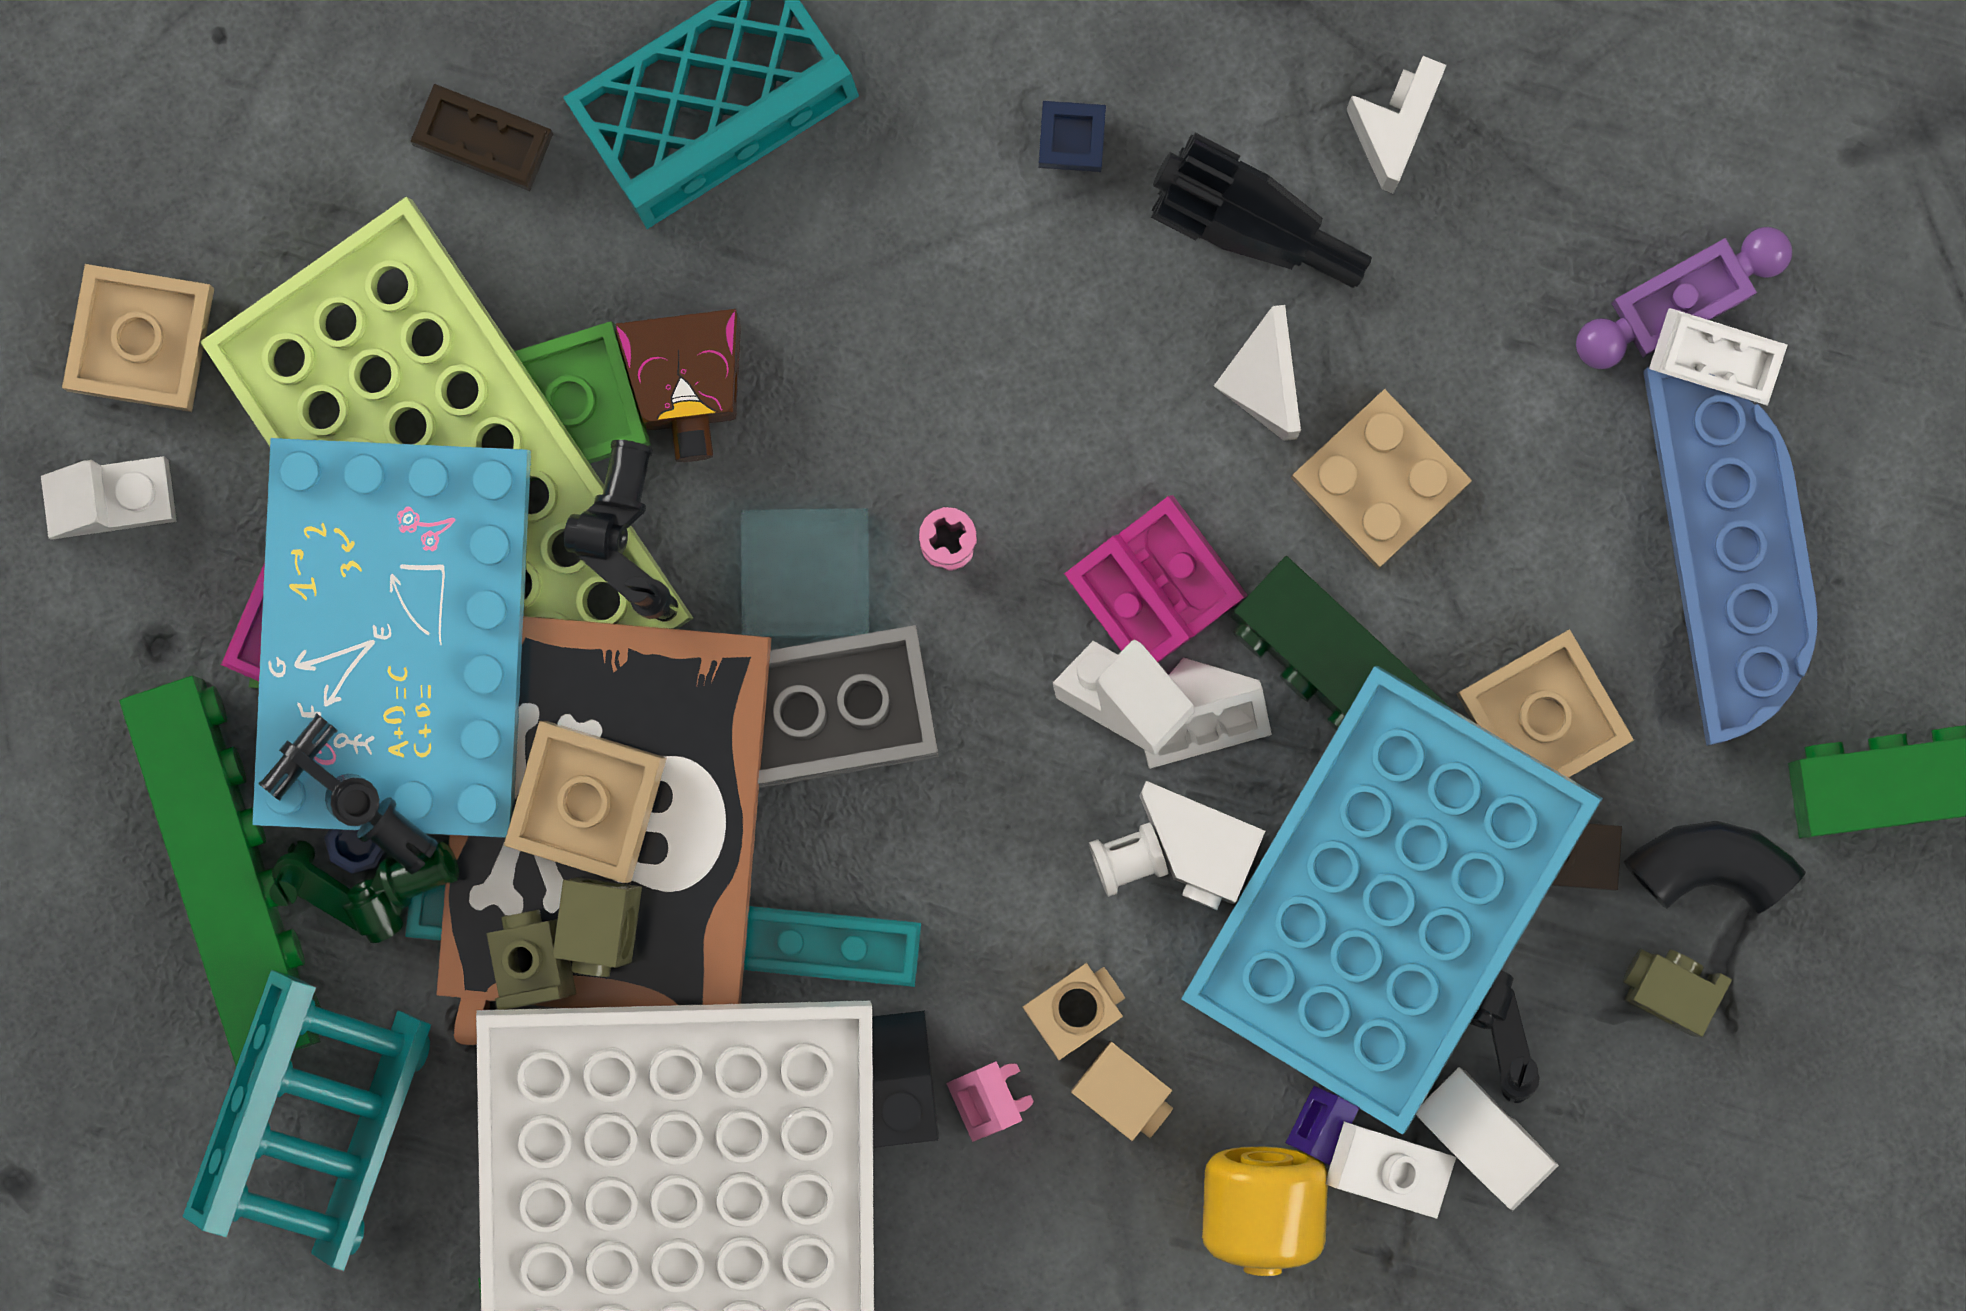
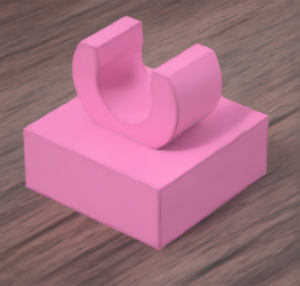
M995 1061L946 1083L972 1142L1023 1121L1020 1112L1027 1110L1034 1101L1031 1095L1013 1100L1005 1082L1008 1077L1020 1072L1017 1064H1007L999 1067Z

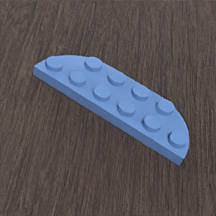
M1647 367L1643 374L1706 746L1739 737L1759 727L1774 716L1792 695L1801 678L1805 676L1815 648L1817 635L1816 597L1794 470L1785 442L1773 421L1758 404L1754 405L1748 399L1663 374Z

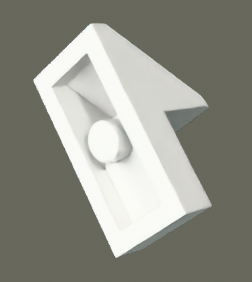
M1423 56L1415 74L1403 69L1389 105L1400 109L1399 113L1356 96H1351L1347 106L1348 115L1380 187L1385 191L1394 193L1446 68L1445 64Z
M164 456L99 465L93 460H84L41 476L48 537L51 540L177 522L169 459Z
M1135 639L1119 655L1092 641L1053 682L1055 695L1058 700L1153 755L1195 713L1193 703L1148 650Z

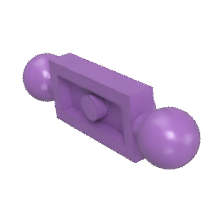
M1758 228L1748 234L1743 241L1741 252L1736 255L1726 238L1621 295L1612 302L1614 309L1620 317L1619 320L1614 322L1604 318L1594 319L1580 329L1576 339V350L1580 359L1586 365L1595 369L1613 367L1624 357L1627 344L1632 341L1644 358L1655 351L1669 308L1712 320L1752 298L1757 292L1749 280V276L1754 274L1763 278L1774 277L1788 267L1792 258V246L1788 237L1776 228Z

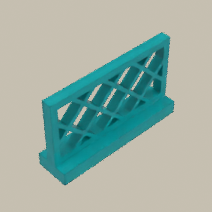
M717 0L563 97L646 229H649L859 97L851 72L839 54H835L800 0H783L785 4L779 26L747 20L751 3L754 0ZM738 11L736 18L728 17L734 12ZM793 16L802 30L790 28ZM711 27L733 30L726 59L695 54L699 34ZM744 32L776 38L769 67L737 61ZM787 40L813 45L822 58L821 61L802 73L780 69ZM685 44L683 51L675 50ZM658 60L680 63L673 92L641 87L646 68ZM691 66L723 71L716 100L684 95ZM733 74L766 79L761 98L749 106L727 103ZM631 78L630 85L623 84L624 81ZM776 81L784 82L783 85L775 89ZM605 93L626 97L619 126L593 121L584 106ZM638 99L669 104L662 134L631 128ZM680 107L712 112L708 131L695 140L673 136ZM723 115L732 116L721 123ZM603 136L616 138L613 151ZM627 140L659 146L654 165L631 179L621 165ZM670 148L678 149L668 156Z

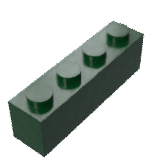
M1287 555L1231 615V618L1239 624L1233 631L1237 639L1259 658L1268 651L1286 668L1280 674V678L1298 696L1308 702L1315 695L1333 712L1326 720L1336 731L1374 666L1381 667L1449 707Z

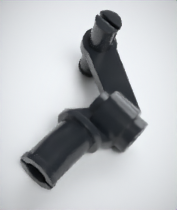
M612 440V450L603 494L596 495L594 504L581 515H570L564 531L565 549L567 552L576 553L580 560L631 602L633 609L639 615L662 622L670 621L677 615V611L670 608H678L677 600L671 596L669 589L662 582L653 579L622 554L626 549L628 540L627 528L646 511V505L641 503L649 458L652 456L653 449L634 441Z
M316 713L313 720L293 744L287 740L279 749L284 755L258 784L280 801L281 797L303 771L307 772L327 788L325 802L328 811L334 818L348 826L361 825L357 833V838L360 841L366 842L371 840L401 864L409 874L416 873L425 865V862L407 849L406 844L410 842L430 858L436 850L438 842L434 838L427 836L396 811V801L391 797L386 798L379 804L380 799L377 789L365 778L357 774H344L335 778L313 760L333 734L338 731Z
M1501 970L1470 1024L1483 1029H1491L1503 1096L1509 1102L1512 1098L1515 1100L1514 1103H1521L1535 1093L1539 1086L1540 1077L1537 1064L1530 1056L1515 992L1511 988L1514 978Z

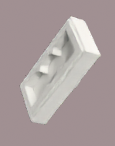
M1669 308L1649 369L1768 406L1788 345Z
M1344 1122L1327 1174L1326 1185L1437 1219L1456 1157Z

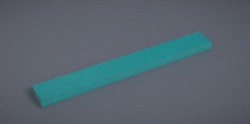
M446 884L411 898V903L408 906L405 937L441 940ZM749 906L744 970L915 987L922 923Z

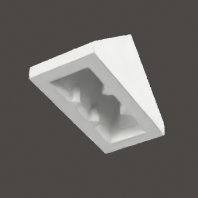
M1285 305L1271 307L1215 383L1214 387L1282 440L1287 441L1297 439L1301 432L1286 308Z
M1183 658L1169 676L1193 703L1195 713L1155 755L1145 749L1144 752L1148 767L1151 769L1272 735L1260 681Z

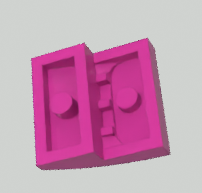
M1174 495L1167 496L1122 532L1109 538L1064 573L1121 651L1135 639L1148 650L1158 663L1248 596Z

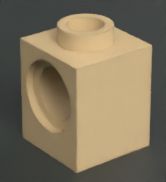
M1085 963L1025 1004L1023 1009L1057 1059L1061 1060L1122 1018L1123 1015L1116 1005L1126 998L1105 967L1093 973L1088 964ZM1072 989H1083L1089 992L1096 1002L1094 1018L1090 1023L1082 1027H1072L1066 1024L1059 1014V1002L1062 996Z
M1111 1041L1070 1091L1131 1141L1136 1138L1140 1131L1148 1138H1151L1173 1110V1107L1165 1102V1099L1173 1090Z

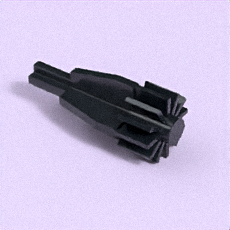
M1195 132L1194 135H1190L1185 148H1181L1178 156L1171 152L1167 155L1153 183V186L1159 189L1158 194L1160 195L1152 207L1153 213L1151 218L1195 241L1197 238H1202L1221 249L1292 270L1294 265L1300 266L1303 262L1351 288L1358 287L1363 280L1364 273L1370 265L1372 257L1319 230L1323 219L1268 174L1243 161L1239 162V154Z

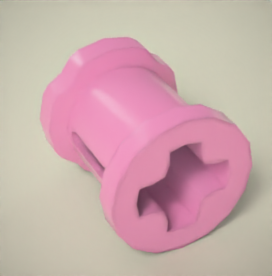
M943 507L932 511L924 519L919 533L920 547L924 558L932 566L942 567L948 571L962 568L972 559L973 549L977 543L976 529L973 521L965 512L956 508ZM946 525L951 532L962 529L964 534L959 538L960 550L957 553L951 554L946 547H940L935 550L931 546L938 540L936 529L939 526Z

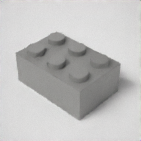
M916 625L770 651L761 770H759L758 778L759 788L939 757Z

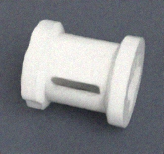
M1150 822L1140 825L1139 832L1102 844L1098 839L1089 842L1097 872L1108 897L1117 894L1118 886L1155 874L1157 877L1169 874L1159 841Z

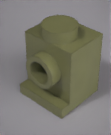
M540 910L501 917L503 930L487 933L499 996L495 998L497 1010L511 1009L576 995L570 960L552 958L558 919L542 922ZM520 947L528 949L532 954L533 963L528 971L521 970L517 952Z
M1640 948L1632 959L1623 978V983L1631 986L1624 1000L1690 1036L1703 1037L1732 979L1717 973L1710 974L1708 979L1705 980L1700 977L1704 966L1677 951L1669 949L1664 958Z

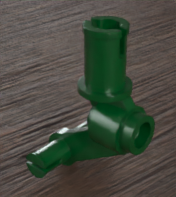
M299 840L296 846L293 842L288 848V853L281 856L276 862L272 874L275 882L270 888V897L279 906H288L289 900L293 904L297 896L354 929L360 935L366 936L370 943H379L392 937L402 928L403 922L399 916L403 908L411 903L412 897L446 883L456 882L458 880L457 877L460 875L459 866L450 847L446 843L440 842L430 858L422 852L415 854L425 862V865L416 873L409 874L401 864L394 859L388 858L380 863L373 880L362 881L349 889L311 864L315 858V849L307 841Z

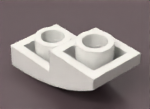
M1460 1067L1422 1103L1416 1113L1418 1118L1511 1210H1514L1559 1166L1515 1119L1508 1116L1485 1090Z

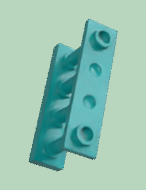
M271 970L186 1205L183 1218L202 1231L227 1237L232 1222H236L240 1217L312 1237L316 1240L311 1254L332 1268L344 1271L349 1255H353L362 1242L365 1231L363 1216L414 1073L422 1068L430 1050L428 1034L432 1024L409 1013L397 1010L391 1030L317 1007L313 999L316 987L296 977ZM306 1031L382 1054L369 1091L293 1068L290 1059L299 1035L301 1036ZM287 1093L359 1115L360 1117L348 1151H340L271 1130L268 1120L276 1098ZM262 1155L338 1177L325 1214L248 1192L246 1182L254 1159L257 1160Z

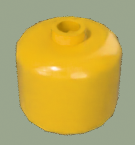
M1238 1147L1214 1154L1205 1168L1202 1234L1204 1246L1215 1258L1232 1265L1242 1266L1245 1273L1257 1276L1279 1275L1282 1273V1269L1299 1267L1316 1260L1324 1249L1326 1241L1328 1191L1326 1178L1328 1171L1325 1164L1302 1151L1279 1147Z

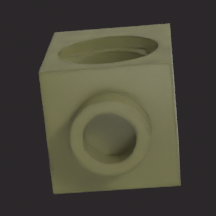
M583 877L563 880L552 958L572 961L571 971L574 973L601 977L610 976L611 967L616 968L631 964L642 886Z

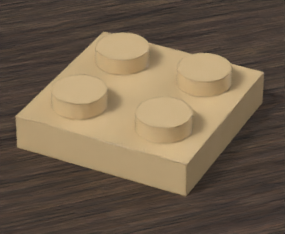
M85 264L62 388L67 392L192 412L204 349L200 341L206 338L214 288L210 284Z
M1386 389L1380 392L1291 476V479L1377 569L1386 563L1472 482L1467 474Z
M1570 629L1456 694L1472 722L1568 778L1634 741Z
M539 721L504 846L622 883L631 882L667 758L549 721Z

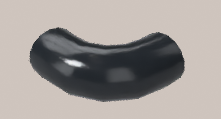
M1720 821L1673 827L1638 848L1624 861L1625 866L1637 881L1666 909L1681 896L1696 887L1717 885L1733 890L1745 899L1759 914L1781 900L1806 874V871L1793 856L1759 831Z

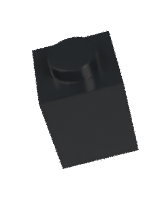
M925 1010L872 1016L873 1148L938 1141L939 1132Z

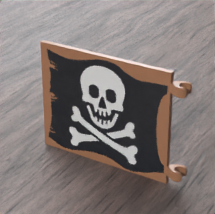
M523 616L514 808L539 721H549L666 757L667 760L633 878L629 883H622L504 846L505 837L450 835L449 847L457 860L460 875L457 877L458 880L456 882L446 883L436 995L461 998L454 1029L456 1042L465 1045L477 1044L476 1010H490V1001H496L495 998L499 997L487 933L503 930L501 917L540 910L542 922L558 919L563 880L577 877L642 886L632 963L616 968L611 967L610 976L608 977L572 972L576 995L531 1005L557 1008L741 1004L759 794L758 778L759 770H761L772 637ZM520 947L517 950L521 970L528 971L532 966L533 957L528 949Z

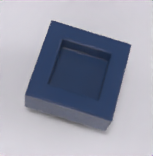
M1043 101L1038 168L1101 172L1106 105Z

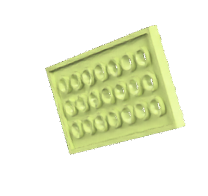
M408 197L403 198L200 341L269 446L271 438L403 444L396 435L395 425L398 417L410 409L419 410L425 417L427 424L424 437L414 445L482 448L483 436L490 428L497 425L507 427L513 435V449L531 451L530 478H540L545 482L549 490V500L545 508L536 514H528L526 570L532 579V589L529 596L524 600V616L679 629L693 619L632 526L627 528L628 540L626 549L622 554L653 579L662 582L669 589L671 596L678 603V608H670L677 611V615L672 620L666 622L642 617L633 609L631 602L620 593V605L612 617L606 620H599L590 613L587 606L589 592L596 585L607 582L582 560L570 567H563L558 564L552 554V545L555 538L565 531L570 515H581L584 511L588 510L594 504L595 496L603 494L604 484L412 199ZM400 269L408 280L407 293L399 302L385 304L377 292L378 281L386 271ZM348 305L356 315L355 330L344 340H333L326 330L327 316L335 307ZM435 321L443 332L442 346L431 356H420L412 345L413 332L421 323ZM296 341L303 348L305 354L304 365L297 374L284 377L275 367V354L282 344ZM383 357L391 367V380L382 391L370 393L361 383L360 374L362 367L372 358ZM469 373L478 383V396L469 407L456 409L451 405L447 397L448 384L456 375ZM330 393L339 403V417L332 426L326 429H318L310 419L309 408L317 396Z

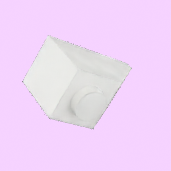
M1146 781L1139 796L1155 831L1173 879L1186 884L1182 896L1215 910H1218L1221 900L1231 904L1236 903L1265 830Z

